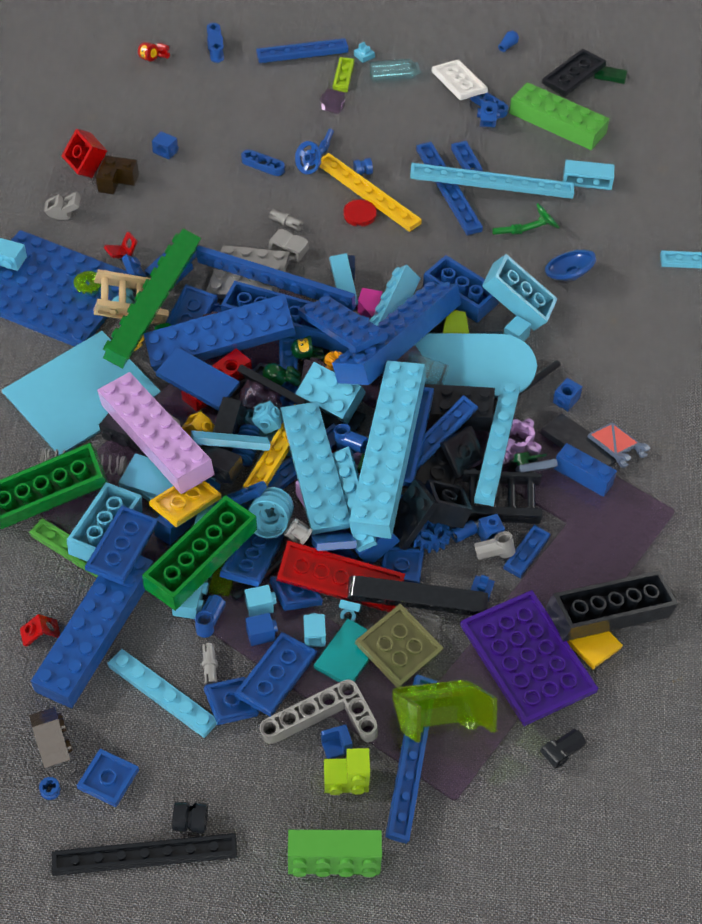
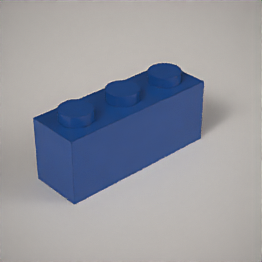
M568 443L557 454L558 466L554 468L556 471L603 497L612 487L617 470Z

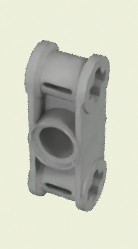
M291 518L283 534L295 543L303 545L313 529L299 519Z

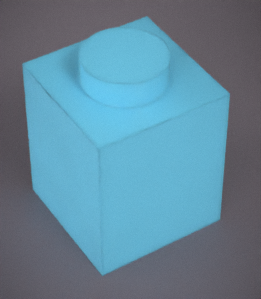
M516 316L504 328V334L525 341L530 335L531 323Z
M269 585L245 589V602L249 617L269 612L274 613L273 604H277L275 592L270 591Z
M311 613L304 615V644L309 647H326L324 614Z

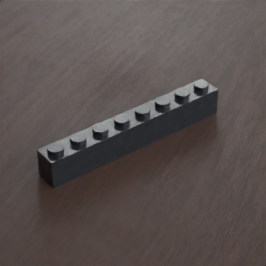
M108 413L99 424L102 437L108 441L119 443L124 447L127 446L138 452H143ZM198 445L211 458L215 474L212 478L232 485L244 469L241 455L216 446Z

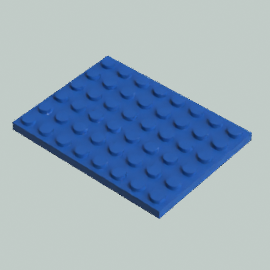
M19 230L10 241L24 244L27 258L18 271L0 266V317L75 347L92 337L108 318L94 315L96 301L101 299V284L94 283L98 269L123 274L128 273L123 269ZM108 285V300L112 301L119 295V287Z

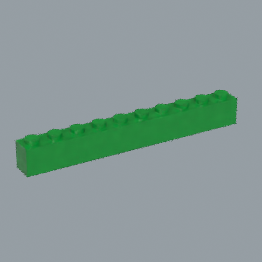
M184 228L179 234L176 233L172 239L173 244H169L165 250V257H160L157 263L159 265L158 268H153L150 274L151 279H146L142 287L144 290L137 293L135 304H130L127 310L128 315H123L120 320V328L114 329L111 335L113 339L111 341L107 340L103 350L105 354L103 359L122 369L124 368L142 339L143 333L150 326L194 255L201 240L199 236Z

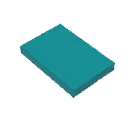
M347 619L314 664V669L337 682L344 680L355 682L370 661L355 644V641L368 629Z

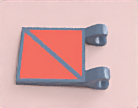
M613 422L589 433L587 436L613 456L622 468L627 467L629 464L626 462L631 460V456L626 454V452L635 449L637 454L644 458L648 455L644 451L650 450L648 444L639 443Z

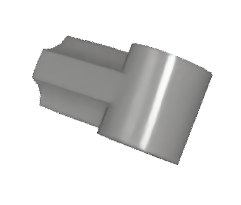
M507 531L496 534L494 539L474 543L478 560L498 555L501 558H509L515 554L513 536Z

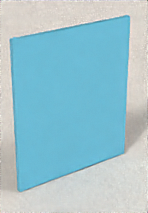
M100 331L1 390L2 394L8 398L54 451L58 449V455L63 454L64 450L66 452L71 451L101 432L99 424L108 412L101 405L97 389L130 372L154 398L162 394L161 390L130 359L123 369L103 359L105 354L103 350L107 340L111 341L103 331Z

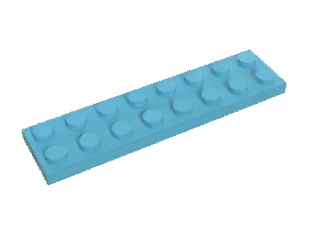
M318 401L280 407L309 525L313 529L312 535L350 528L349 512Z

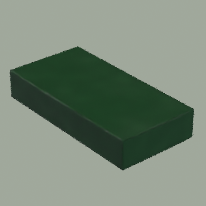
M605 66L595 74L594 78L625 84L628 70Z

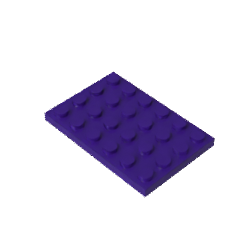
M532 590L460 622L464 633L523 726L529 725L597 693V685L568 642H563L551 617Z

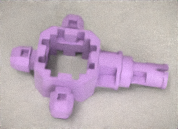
M529 418L523 422L518 419L513 420L510 436L512 434H519V437L526 439L525 442H518L516 444L513 439L509 438L503 464L512 460L513 454L529 451L531 454L538 455L541 452V445L533 442L535 437L533 420Z

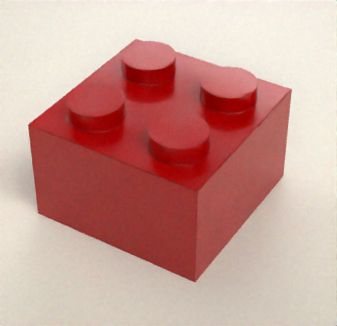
M76 128L61 156L78 175L93 178L108 150L91 132Z

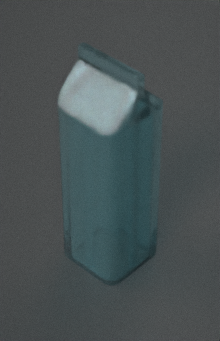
M411 59L370 62L372 82L412 79L417 74H421L418 62H414Z

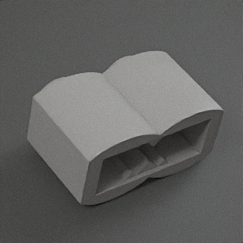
M278 229L269 240V250L290 252L289 261L298 263L308 251V240L304 237L293 235L284 229Z

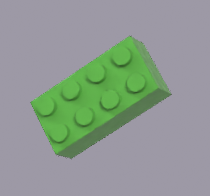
M288 830V874H293L296 877H304L307 874H316L318 877H327L330 874H339L341 877H351L353 874L364 877L380 875L382 830Z

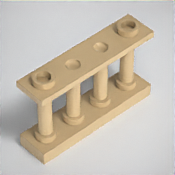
M98 269L94 283L101 284V299L96 301L94 315L122 319L123 315L127 316L130 304L126 303V288L136 289L137 295L139 291L142 292L144 290L142 287L146 279L150 280L151 278ZM108 285L119 287V302L108 300ZM160 308L151 324L159 325L165 323L169 316L168 310Z

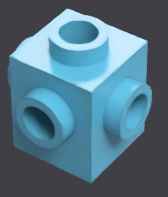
M267 401L263 404H258L254 408L252 421L266 435L281 428L282 416L278 407L274 406L271 401Z

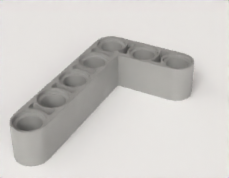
M352 680L341 681L266 718L261 722L259 728L263 740L268 744H275L345 709L359 737L363 741L372 742L378 736L377 722L357 684ZM346 690L354 691L349 696L343 694ZM326 700H334V703L331 705L324 704ZM356 708H362L363 712L355 714L353 713V710ZM308 709L315 710L311 715L305 714V711ZM290 718L295 719L293 724H285L286 720ZM371 726L373 730L371 732H364L363 728ZM269 728L276 729L273 734L265 733Z

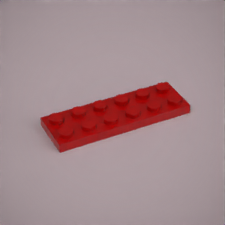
M287 541L276 581L391 612L397 606L348 599L349 577L364 576L404 581L405 574L334 553L317 551L315 548Z

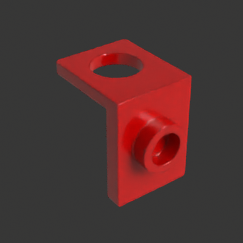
M127 231L122 245H105L104 249L111 258L120 259L125 254L132 256L138 241ZM129 238L131 239V242H132V245H131L130 248L128 247V244H127Z
M40 614L20 628L23 646L26 647L43 634L56 638L60 636L57 620ZM46 622L50 623L53 626L54 631H51L47 627Z

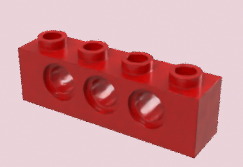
M237 348L212 365L214 368L238 381L245 378L237 371L240 365H244L252 370L251 360ZM181 390L182 400L196 412L208 406L206 403Z

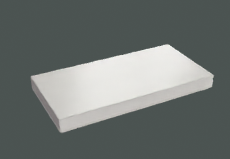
M459 59L432 67V73L459 100L488 92V87Z

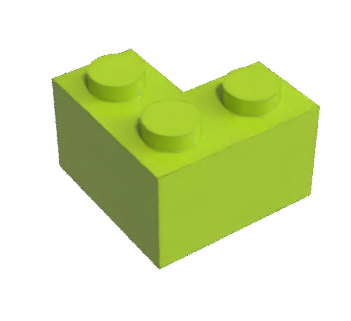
M369 748L347 749L346 759H324V793L331 795H340L342 793L361 795L369 792Z

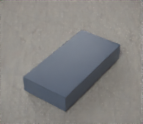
M557 459L523 464L517 466L515 471L526 473L528 471L548 470L557 467L558 463Z

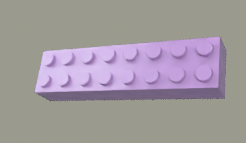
M130 372L97 389L101 405L180 494L185 493L215 475L211 458Z

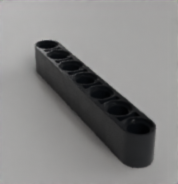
M364 576L349 577L347 598L354 601L393 606L401 604L403 607L472 616L488 609V593Z

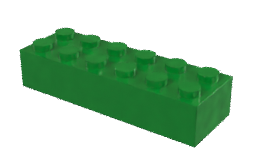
M88 443L1 479L0 530L100 489L106 482L108 483L98 453L93 445Z
M225 495L142 575L144 589L176 611L257 530L256 515Z

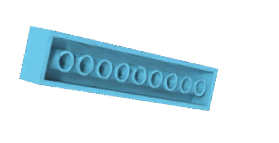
M398 361L386 362L349 519L351 534H367L373 537L392 538L426 381L425 364Z

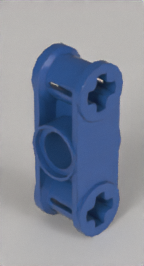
M210 23L207 25V43L210 59L212 62L219 63L224 60L223 36L221 35L220 25Z

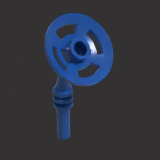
M328 129L319 147L312 141H305L299 145L295 154V163L301 173L312 174L317 171L321 163V156L328 151L330 146V140L334 133L332 129ZM311 145V150L305 152L304 148ZM315 165V168H313L312 170H308L309 166Z

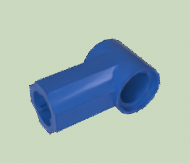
M339 424L334 427L333 431L337 448L343 449L349 446L350 449L365 454L369 438L351 431L348 424Z
M209 595L202 610L196 614L195 630L198 636L207 638L214 633V626L226 606V601L221 596Z

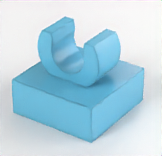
M365 42L359 44V48L354 50V56L364 63L375 58V52L370 49V46L365 45Z
M340 600L339 608L344 609L340 614V618L344 619L345 614L350 612L352 614L351 621L354 622L357 618L356 612L361 613L363 605Z

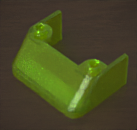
M457 680L397 687L392 690V700L401 732L416 743L421 742L423 727L460 723L466 729L472 730L477 729V726H483L491 732H496L497 697L472 682Z

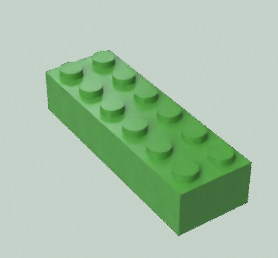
M528 82L511 98L509 112L511 115L589 150H592L605 136L610 119Z

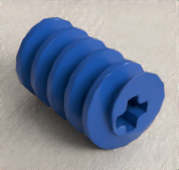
M251 424L241 425L237 434L261 437L258 427ZM233 448L231 452L241 455L243 466L248 467L252 465L257 450Z

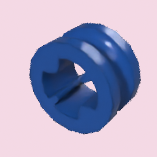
M44 778L39 784V791L44 799L53 800L59 796L61 789L56 778ZM48 785H53L51 792H47L46 790L48 789Z

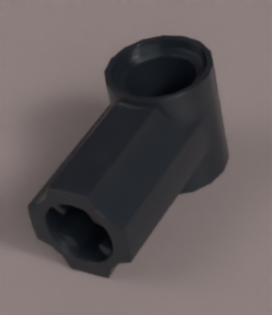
M572 729L558 740L552 739L547 742L540 752L556 769L562 766L570 755L584 747L586 741L579 730Z

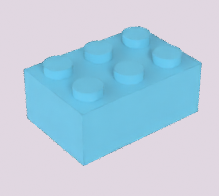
M313 362L295 394L304 398L306 403L318 401L321 411L348 424L366 391L358 384L337 383L335 372Z

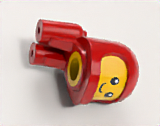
M143 42L138 47L139 57L150 62L156 60L157 56L166 59L170 57V53L167 52L169 51V45L163 43L155 45Z

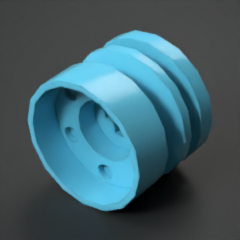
M267 487L260 497L253 500L248 511L256 515L257 530L254 533L257 536L266 539L276 538L286 530L294 510L293 500L287 492L280 488Z

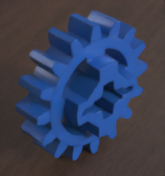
M427 521L414 539L413 547L420 546V551L427 549L428 553H431L432 549L436 553L439 552V548L444 550L445 546L449 545L452 533L449 531L450 527L445 524H434Z

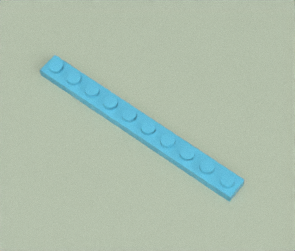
M411 163L410 179L571 199L574 196V183L419 163Z

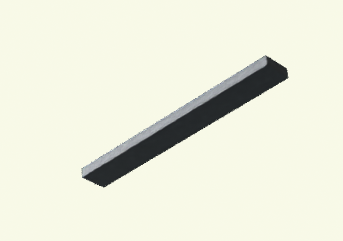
M236 833L52 851V876L238 858Z

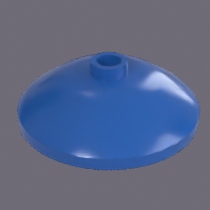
M574 250L561 254L546 265V275L554 280H576L592 269L596 263L595 253L590 250Z

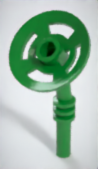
M537 203V210L540 214L539 220L524 225L512 224L509 227L493 228L492 232L494 235L506 233L514 235L522 234L524 231L541 227L542 225L545 226L546 224L557 229L560 226Z

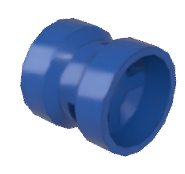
M365 158L363 161H353L354 171L359 175L373 174L371 158Z

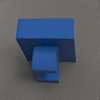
M476 575L471 590L488 593L489 602L495 581L490 580L485 575H481V577Z

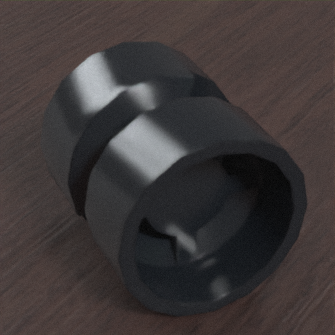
M175 801L172 830L186 832L190 829L194 833H205L208 819V804L194 803L193 806H190L189 802Z

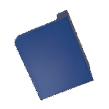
M347 725L321 731V743L327 759L344 756L347 749H352L353 743Z

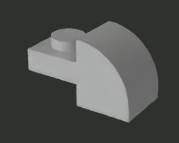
M77 192L65 198L58 194L46 200L44 212L49 217L57 220L70 219L71 212L79 208L81 196Z

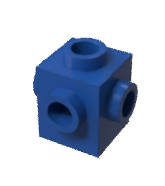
M492 101L482 102L481 108H478L477 118H480L479 127L495 128L496 121L500 118V109H497L498 103Z

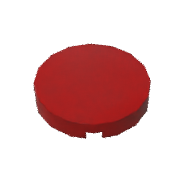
M359 199L350 201L345 205L343 216L346 222L352 226L361 225V227H364L375 221L377 211L371 202Z

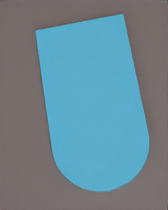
M428 333L398 359V362L425 364V384L495 388V398L499 396L502 381L521 384L519 393L524 391L532 383L538 366L532 349L521 339L507 334Z

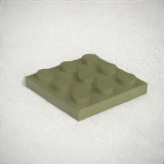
M401 604L355 641L359 649L398 689L444 649Z

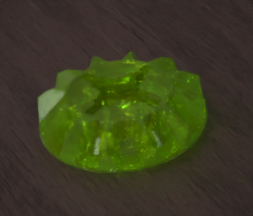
M93 271L81 272L74 278V287L78 292L82 291L83 294L86 292L92 294V291H98L101 284L94 283L97 273Z

